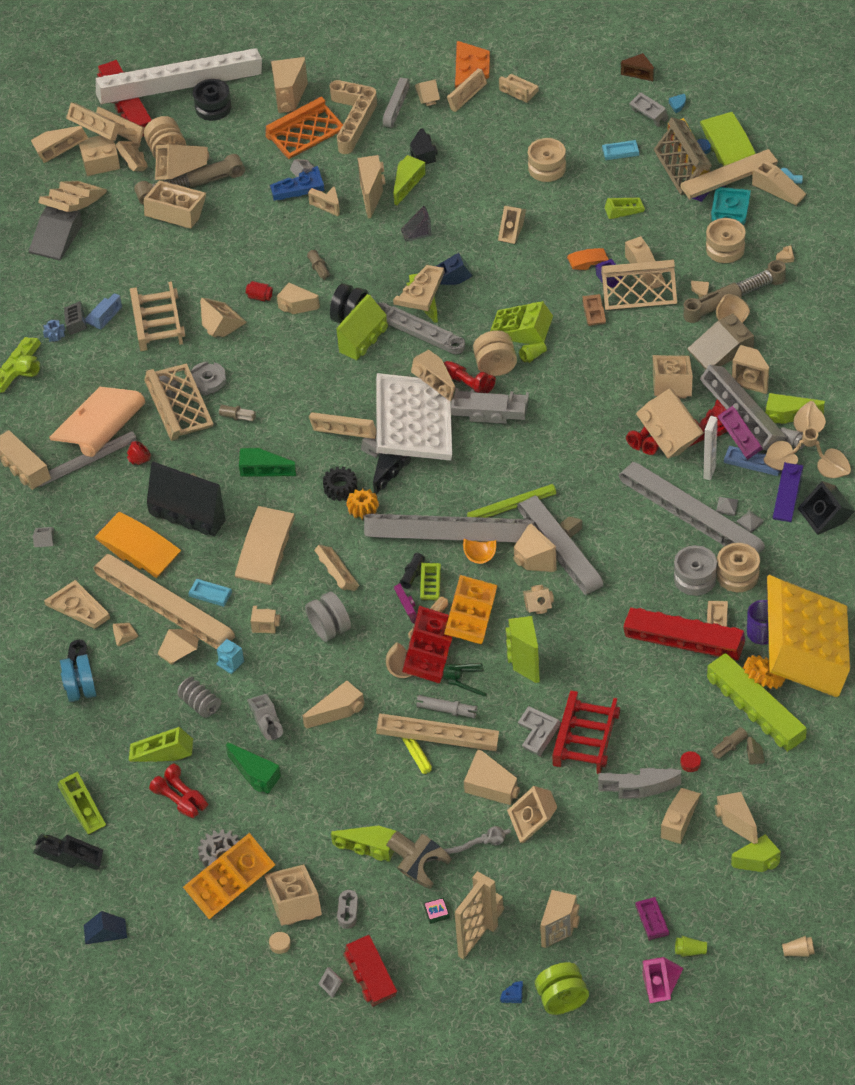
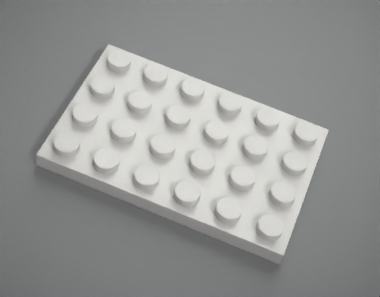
M377 373L376 453L451 460L450 401L420 378Z

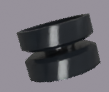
M207 79L199 82L194 87L195 111L200 118L215 121L226 117L232 109L229 86L220 79Z
M341 283L332 297L330 319L334 322L342 323L367 294L369 295V292L366 289L359 287L354 289L352 285Z

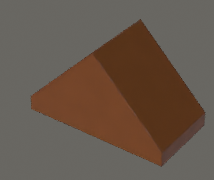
M642 53L621 61V75L653 82L654 67Z

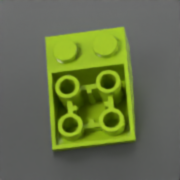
M543 301L501 309L497 311L490 331H503L509 334L512 342L524 344L544 342L553 315Z

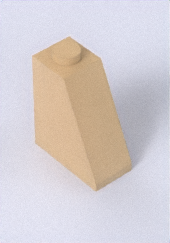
M477 750L464 780L465 793L511 805L513 799H517L520 787H517V778L483 751Z

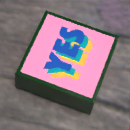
M444 897L423 903L430 924L450 919Z

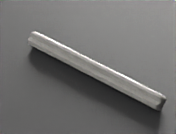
M131 431L106 443L93 457L83 454L49 470L51 479L39 487L137 440L136 435Z

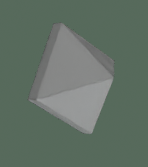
M719 497L716 512L735 516L738 499Z
M750 510L737 520V523L750 533L764 522L763 519Z
M327 967L318 984L331 997H334L343 980L330 967Z

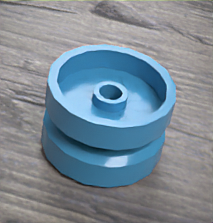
M87 654L77 656L78 669H74L70 658L60 660L64 690L67 691L69 702L80 699L79 687H82L86 698L96 696Z

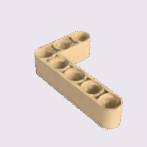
M335 80L330 83L331 100L353 106L337 135L338 151L342 154H349L356 146L377 106L376 89Z

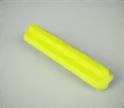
M402 738L423 774L431 772L432 766L416 739Z

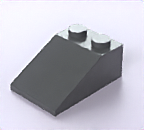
M46 206L40 216L29 253L61 261L83 225L80 211L66 212Z

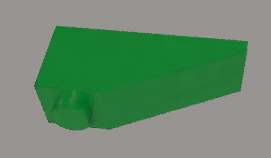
M240 448V477L296 476L297 474L295 462L260 448Z
M228 742L226 744L227 755L254 790L269 794L281 777L280 766Z

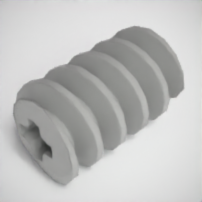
M193 677L185 679L178 688V697L203 718L213 715L221 705V700L216 698L213 693L211 694V691L205 689V686L200 685V682L194 680Z

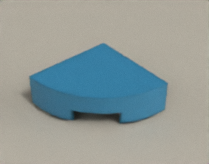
M685 94L669 98V104L674 112H680L686 103Z

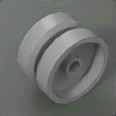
M696 545L680 550L674 560V582L676 587L681 592L694 596L703 595L711 591L717 579V560L715 554L710 549Z
M329 591L322 595L320 601L314 599L305 605L306 614L314 631L324 642L335 638L336 632L342 634L350 630L351 622L341 600L333 592Z

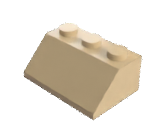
M159 180L144 198V216L192 228L200 218L206 193Z
M672 388L649 401L636 413L667 458L680 455L704 433Z

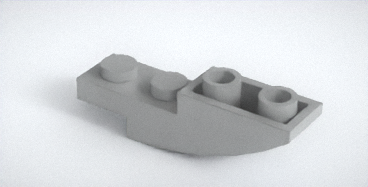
M640 768V775L631 773H599L598 787L599 791L619 792V799L653 796L681 785V770L672 768Z

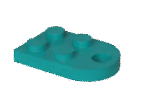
M723 187L715 189L711 221L731 218L744 225L747 219L751 190Z

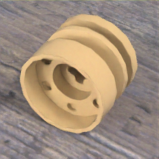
M161 116L155 118L144 129V138L155 159L156 145H186V140L180 132L177 122L171 117Z

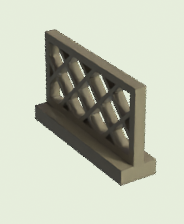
M671 117L668 121L670 128L653 150L680 195H685L680 188L682 180L686 178L685 181L698 177L703 170L708 171L712 165L686 122ZM674 132V140L671 141V136ZM679 143H681V152H678ZM670 144H673L672 153H670ZM665 145V151L662 154L661 149ZM685 154L688 155L687 163H685ZM677 155H680L679 164H676ZM669 156H672L671 165L668 164ZM694 165L696 167V170L693 174H691L692 166ZM684 166H687L686 175H683ZM676 167H679L678 176L675 175Z

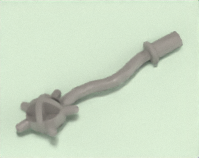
M494 826L488 829L487 834H482V837L471 840L462 846L443 850L447 854L462 852L480 843L500 845L503 843L505 835L511 833V830H503L498 826Z

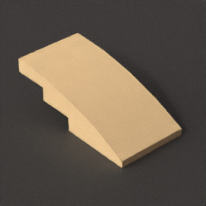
M81 181L60 182L59 188L50 189L49 196H40L39 203L66 212L77 211L97 201L107 192V189Z
M258 506L240 554L235 572L236 578L272 584L284 556L283 551L289 539V530L295 519L294 513Z

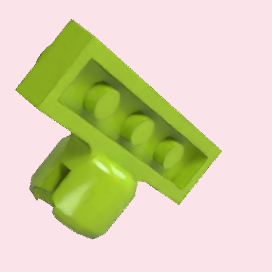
M24 337L0 368L1 393L5 392L15 377L19 375L34 377L39 373L40 362L37 360V357L32 356L41 345L38 338Z

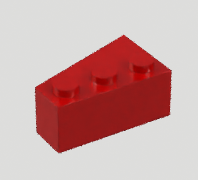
M370 935L347 944L343 954L353 971L356 982L363 989L362 994L367 1003L370 1002L373 1007L395 997L397 990Z

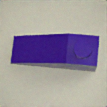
M784 462L773 519L792 522L803 478V465Z

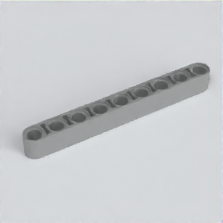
M632 462L619 474L622 483L723 546L731 543H744L755 548L758 554L765 548L760 538L640 464Z
M367 514L364 516V535L385 538L463 540V538H466L470 541L496 540V542H518L527 526L530 524L534 526V521L506 518Z

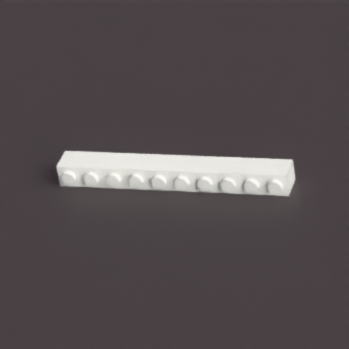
M257 48L98 77L96 78V95L100 104L191 88L207 79L228 81L261 74L262 58Z

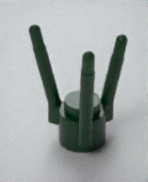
M482 663L445 665L444 679L449 680L448 684L459 686L484 697L487 695L485 692L457 681V679H461L462 672L483 671V668H478L483 666Z

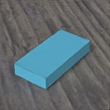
M636 140L602 145L605 160L639 156Z
M196 579L189 591V597L224 607L232 593V589Z

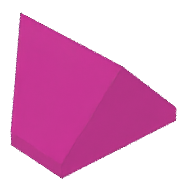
M665 957L643 961V980L649 1003L671 1000V994L682 973V967Z

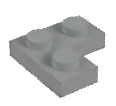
M528 706L518 721L520 726L531 731L522 747L533 754L541 756L560 727L561 722Z

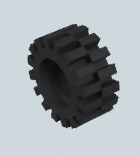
M339 466L336 467V470L331 468L330 473L327 471L325 476H323L324 493L327 494L328 498L332 497L334 501L336 498H338V501H341V498L347 500L349 493H354L355 489H357V478L354 471L351 472L350 468L346 470L343 466L342 469H339ZM338 481L347 482L344 486L333 485Z

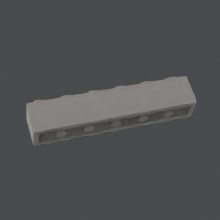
M715 365L707 367L700 380L726 409L734 406L763 450H768L773 443L784 441L787 438L724 367Z

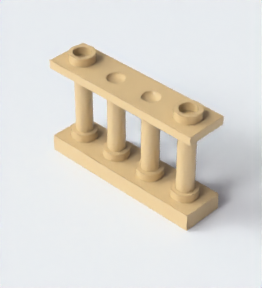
M72 102L66 118L115 141L118 134L140 144L144 127L104 108L97 107V111L94 112Z
M172 281L168 282L170 291L142 296L141 294L138 295L137 287L130 288L140 351H146L147 343H150V341L177 336L179 344H183L182 337H185L184 326L180 327L175 299H178L177 288L173 289ZM168 298L172 300V304L149 308L140 307L145 302ZM174 311V317L150 321L142 320L145 315ZM176 323L177 329L152 334L144 333L145 330H148L147 328Z

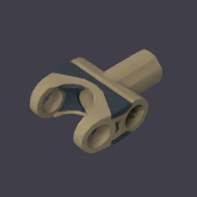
M396 831L386 845L404 858L397 869L412 881L428 889H431L434 883L427 878L428 876L423 869L424 863L428 860L436 859L449 864L452 860L436 842L423 834L414 843Z

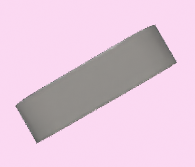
M345 890L340 894L337 912L340 927L349 929L356 924L358 913V896L353 890ZM347 898L352 899L350 906L346 905ZM346 913H349L350 916L348 921H344Z

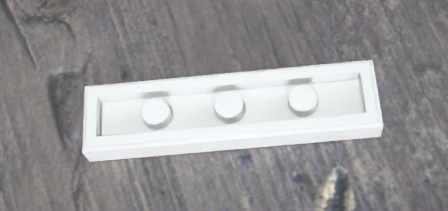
M710 416L705 428L703 479L711 480L716 469L718 419Z

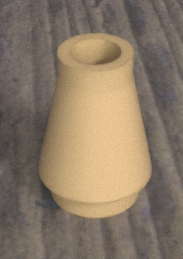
M806 936L782 944L784 957H810V954H815L812 937L806 938Z

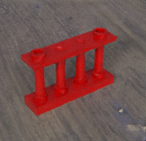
M570 690L552 755L553 766L561 767L563 760L571 759L596 764L597 774L601 773L602 767L606 768L608 761L606 752L615 718L619 719L621 707H617V698H613L611 707L582 703L581 700H578V692ZM581 710L609 715L607 723L578 719L575 713ZM577 726L605 732L601 740L573 735L571 728ZM577 743L600 747L599 755L595 756L568 751L566 746L567 744Z

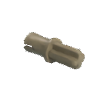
M316 250L309 251L307 257L312 263L313 270H316L319 277L325 280L330 275L325 266V261L320 258Z
M222 404L219 409L220 416L231 417L234 420L254 421L256 418L255 411L242 409L240 406L232 407Z
M739 727L730 736H725L723 741L712 749L713 756L720 759L730 750H735L736 746L748 737L747 732L742 727Z

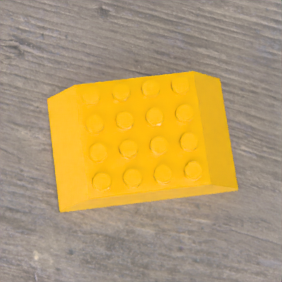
M768 575L770 673L838 697L850 671L847 605Z

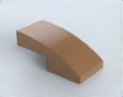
M600 294L582 296L588 326L606 324Z

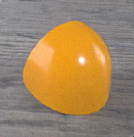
M463 538L464 553L474 563H486L492 559L496 552V540L479 542Z

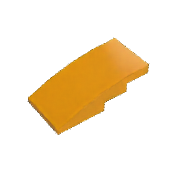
M118 512L95 536L96 540L121 560L125 561L127 559L138 569H145L155 578H158L181 552L179 548L167 539L121 512Z
M460 575L444 634L482 644L497 585Z
M248 833L183 886V888L207 918L210 919L274 867L275 864L253 836Z

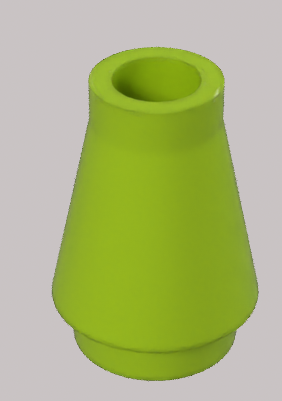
M544 342L523 345L519 349V356L523 362L530 363L546 352L547 347Z
M685 936L676 938V955L681 957L706 955L707 942Z

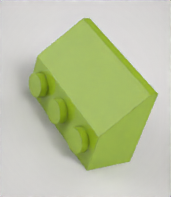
M367 294L336 328L339 353L354 360H358L361 355L364 356L370 345L374 344L378 336L388 328L386 313L370 295Z
M532 616L508 619L509 627H505L508 663H512L514 671L535 683H539V654Z

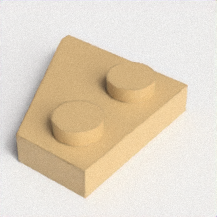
M118 141L115 147L118 149L120 156L128 163V167L133 171H145L148 166L143 152H139L138 148L141 145L133 141Z

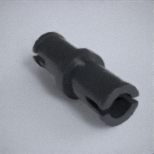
M415 553L410 564L406 565L405 573L399 582L403 588L409 589L415 577H418L421 563L425 561V557L422 554Z

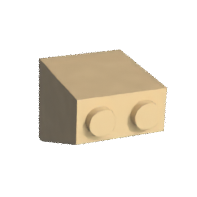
M305 57L271 61L278 113L295 111L308 84Z
M172 144L156 145L155 180H170L206 165L209 159L208 147Z

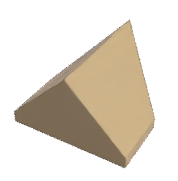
M169 629L158 651V655L172 665L178 659L196 650L199 639L185 629Z

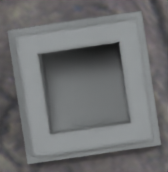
M294 159L290 170L298 177L299 173L303 171L305 173L313 171L312 168L314 166L308 160Z
M54 527L35 528L33 533L34 547L53 546Z

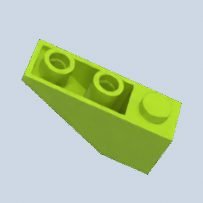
M378 825L332 831L331 838L332 844L339 849L346 848L359 855L366 854L376 860L390 862L394 851L386 845L396 831Z

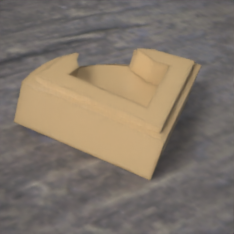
M792 245L784 247L776 255V260L784 263L794 262Z
M691 281V290L699 295V297L708 294L709 282Z

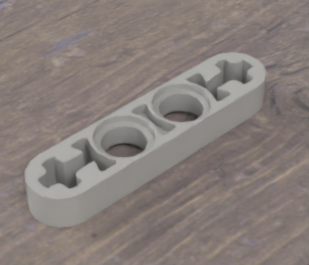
M399 78L383 116L384 127L393 128L409 90L410 80L408 78Z

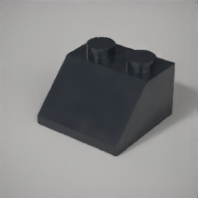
M821 481L797 508L817 535L844 524L855 512L838 488L824 481Z

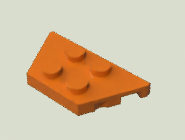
M457 41L455 89L477 69H482L485 79H488L490 51Z

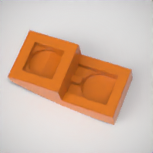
M604 248L581 250L567 256L574 270H588L591 265H597L609 260Z

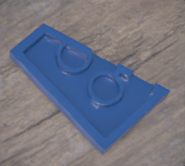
M318 166L313 167L311 172L305 173L303 171L299 173V176L294 179L286 178L270 185L273 200L306 195L311 188L325 191Z

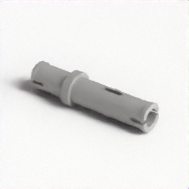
M419 695L417 700L423 701V703L417 702V708L450 713L453 716L461 715L473 719L476 717V713L470 711L477 712V706Z

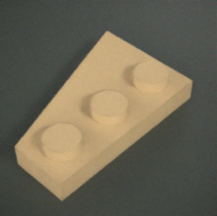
M426 265L415 276L414 281L403 289V293L393 299L394 305L428 311L444 275V268Z

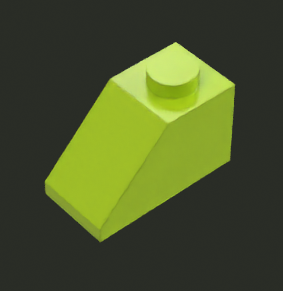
M765 834L758 838V843L754 844L751 842L734 852L731 857V865L733 868L765 872L778 866L781 851Z

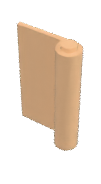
M99 387L49 438L52 441L79 444L81 452L85 456L93 457L145 404V398L138 391Z

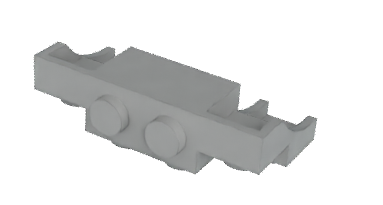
M456 388L451 402V415L469 416L471 422L507 424V419L525 420L529 392H526V395H517L510 391L509 397V395L474 393L473 389H471V392L459 391Z

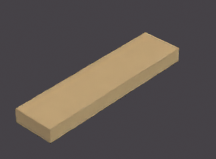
M313 412L309 415L314 431L371 439L376 438V428L373 420Z

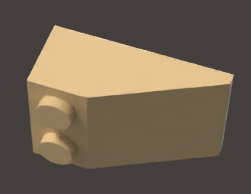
M99 135L90 137L78 144L87 176L120 169L114 140Z
M378 155L358 158L360 185L368 218L372 217L383 193V185H385L384 174H381V172H384L383 162L379 161Z
M653 355L654 396H659L672 388L678 398L692 397L693 375L690 357Z
M304 864L264 874L281 926L291 925L305 919L311 920L322 915L318 892Z

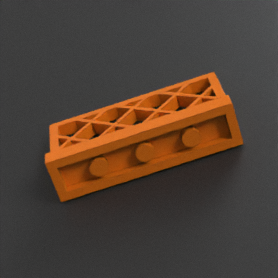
M321 96L267 125L266 138L269 141L272 140L282 153L290 159L339 133L343 124L325 105V100ZM325 112L328 118H321L318 115ZM307 120L314 121V126L304 125ZM317 122L326 123V127H317L316 124ZM329 123L336 124L338 127L335 129L328 128ZM292 128H300V133L290 132ZM303 129L312 130V135L302 134ZM314 132H324V135L321 137L314 136ZM279 135L286 136V141L278 140L276 137ZM289 137H296L298 142H289L288 139ZM301 138L309 139L310 142L307 144L300 143ZM286 147H296V150L289 153Z

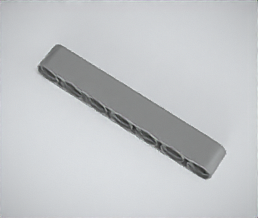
M533 496L518 504L519 512L523 518L534 521V526L556 546L557 561L584 595L603 587V581L599 573L537 496Z

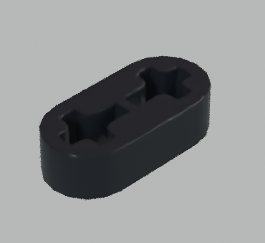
M80 639L72 641L69 646L68 658L72 660L74 666L77 656L88 654L86 642Z

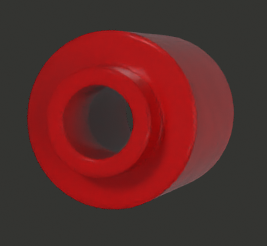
M251 281L250 284H247L245 293L248 294L249 299L263 302L266 300L270 301L273 287H270L269 284Z

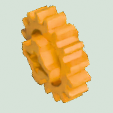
M752 655L747 658L743 666L744 672L749 674V678L754 679L755 683H759L763 687L767 685L770 689L772 687L778 689V687H782L786 679L770 673L767 657L763 659L760 655L757 657Z

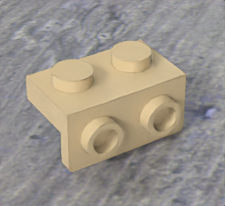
M510 74L507 78L502 76L499 78L500 91L526 103L539 91L537 85L513 74Z

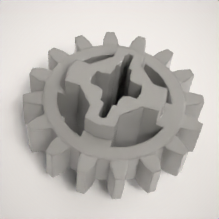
M221 829L218 834L213 830L212 836L206 834V840L201 839V846H198V855L203 866H209L231 848L230 845L234 846L239 841L238 835L232 836V831L225 834L224 829Z

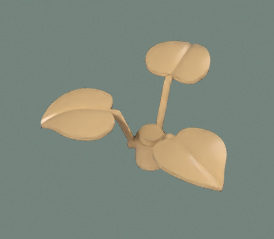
M813 401L802 406L794 418L795 429L803 432L802 440H800L796 448L792 450V446L788 442L777 441L768 448L764 458L766 465L775 470L782 471L784 462L798 463V457L794 453L803 444L807 447L815 445L821 457L817 464L821 475L827 478H838L847 476L851 472L847 458L839 450L830 448L824 455L822 454L820 442L817 439L818 433L824 429L826 421L823 413Z

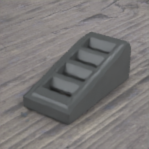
M81 301L64 307L65 324L70 335L87 329Z

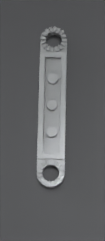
M377 303L382 310H385L388 325L452 354H459L465 350V341L462 337L453 335L452 332L394 306L391 307L387 303ZM455 343L460 344V346H456V348L455 346L453 347L451 345Z

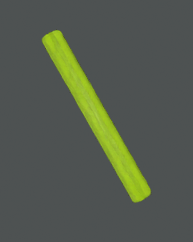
M553 484L470 511L467 513V517L488 518L517 508L519 503L533 496H537L539 500L556 494V488Z

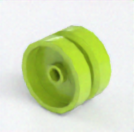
M564 962L552 965L543 970L535 980L536 990L541 996L542 1004L548 1014L561 1015L582 1006L589 997V990L586 983L582 980L579 967L575 963Z

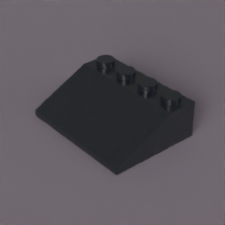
M152 462L147 494L149 514L153 517L166 519L170 523H178L187 529H195L204 535L209 534L215 537L226 521L220 485Z

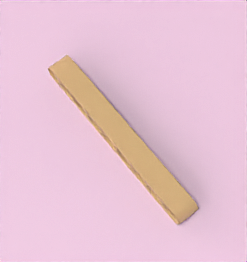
M106 554L93 567L98 576L215 649L226 639L232 641L235 638V634L229 627L114 556Z

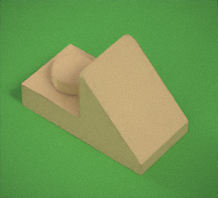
M334 186L327 194L311 188L308 192L309 204L336 216L340 215L339 202Z

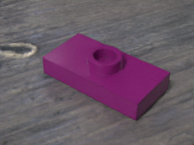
M399 583L394 586V590L412 624H414L416 613L413 607L416 604L411 595L406 596Z
M656 897L635 902V907L648 940L668 936L669 930Z

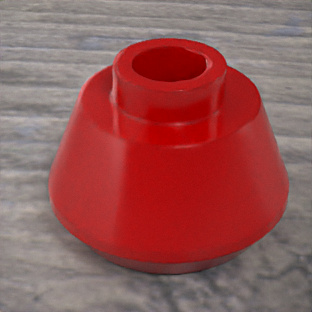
M133 441L127 451V459L130 463L141 465L150 461L151 453L145 445L139 441Z

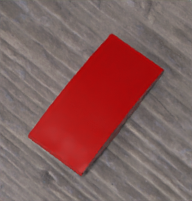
M419 606L405 656L403 673L440 684L453 637L444 634L449 618L448 614Z

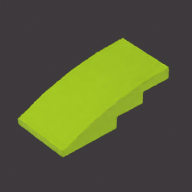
M733 112L700 121L706 139L711 144V150L715 152L718 162L722 163L723 167L756 154Z

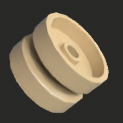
M542 138L534 141L528 147V171L530 175L541 182H551L561 178L566 171V149L564 145L553 138Z
M721 218L711 222L706 231L707 255L719 263H732L739 260L745 251L746 231L744 226L739 221L731 218Z
M503 331L486 332L480 335L473 344V351L480 372L500 376L514 369L517 363V356L509 334Z
M731 543L719 551L717 556V581L723 588L732 592H745L757 584L760 557L755 548L744 543Z

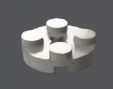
M202 362L191 370L196 386L202 395L216 392L226 384L225 370L218 363L214 362L213 365L208 364V362Z

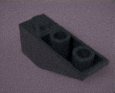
M380 453L373 479L374 493L377 494L380 490L385 489L388 482L395 478L404 466L410 463L411 456Z

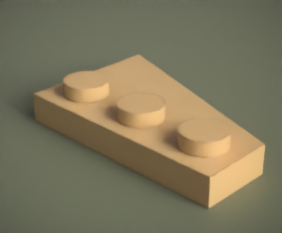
M76 580L44 600L46 606L94 629L110 619V614Z

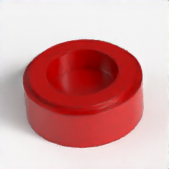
M692 751L685 752L680 759L681 768L687 772L697 771L701 766L699 754Z

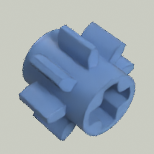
M50 320L46 325H43L44 338L48 337L49 342L59 341L62 337H65L64 324L60 325L59 320Z

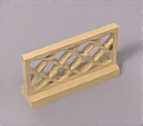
M674 260L602 266L601 274L605 310L677 304ZM663 272L671 273V280L667 285L659 279ZM645 274H650L655 278L649 286L640 280ZM632 275L637 280L631 288L623 282L625 277ZM607 277H614L619 281L614 289L607 285ZM656 280L665 286L659 295L650 288ZM638 282L647 288L641 296L632 290ZM620 283L629 289L623 298L615 292ZM667 288L672 292L673 300L665 301L660 295ZM648 290L657 296L653 302H647L642 298ZM630 291L639 298L634 304H629L625 300ZM612 293L621 299L617 305L609 306L608 298Z
M187 363L156 372L154 369L146 372L145 383L171 441L178 439L181 435L213 427L212 419ZM184 370L186 374L185 379L175 376L176 372ZM164 375L169 377L170 380L166 384L160 381L159 377ZM172 380L182 383L180 389L170 385ZM184 385L192 388V394L182 391ZM167 389L177 393L175 399L166 395ZM182 395L188 398L187 404L177 401L178 396ZM191 400L199 403L200 407L198 410L188 406ZM174 404L184 408L181 414L173 411ZM186 410L196 414L193 420L183 416ZM199 415L205 418L207 423L201 424L195 420ZM181 420H183L187 423H190V426L188 428L181 429L179 423Z
M478 871L472 877L473 889L455 911L458 957L462 959L468 955L487 929L494 932L498 927L495 881Z

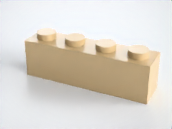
M10 430L0 435V460L4 467H9L12 474L20 478L23 485H28L33 490L51 479L47 465Z

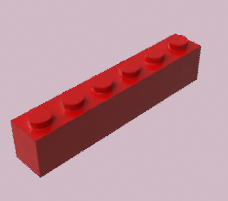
M117 60L98 66L99 73H97V78L124 72ZM139 97L111 102L115 103L116 112L118 114L121 113V117L144 127V129L152 121Z
M630 607L623 625L625 637L718 657L726 653L733 660L738 661L745 644L744 630L739 628L725 627L717 623H705L697 619H685L681 616L666 615L662 612L646 611L643 608L636 609Z

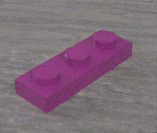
M734 406L718 415V418L747 460L763 450Z

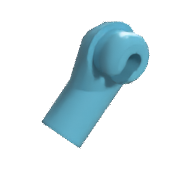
M787 168L781 169L795 184H802V175H793Z

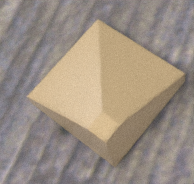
M130 623L113 624L117 646L138 637Z

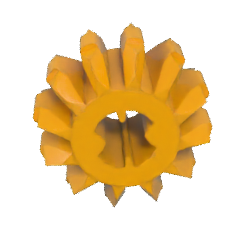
M364 488L361 491L355 489L354 493H349V498L346 501L348 512L355 519L360 516L363 520L367 514H376L379 507L377 495L372 493L371 489L367 491Z

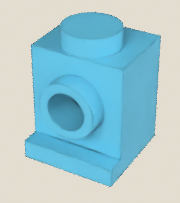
M226 639L217 648L219 661L216 665L228 673L232 674L244 662L242 648L230 640Z

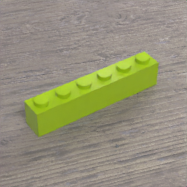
M725 653L710 663L707 667L709 682L713 685L716 684L725 697L729 696L738 709L744 710L752 722L759 724L766 735L769 734L774 738L775 743L779 747H783L788 752L806 739L807 728L759 683H755L754 679L749 678V674H746L745 670Z

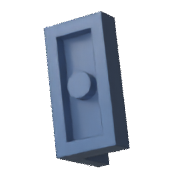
M114 293L109 299L104 298L85 318L86 323L101 330L122 308L120 295Z

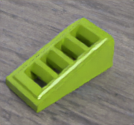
M607 198L605 210L609 219L645 211L640 198Z
M421 563L420 600L439 599L441 563ZM425 573H436V575H425ZM425 579H434L436 582H428ZM425 586H436V588H425ZM424 592H436V595H424Z

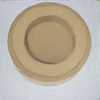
M284 932L274 933L269 939L270 949L277 954L287 952L291 946L288 934Z

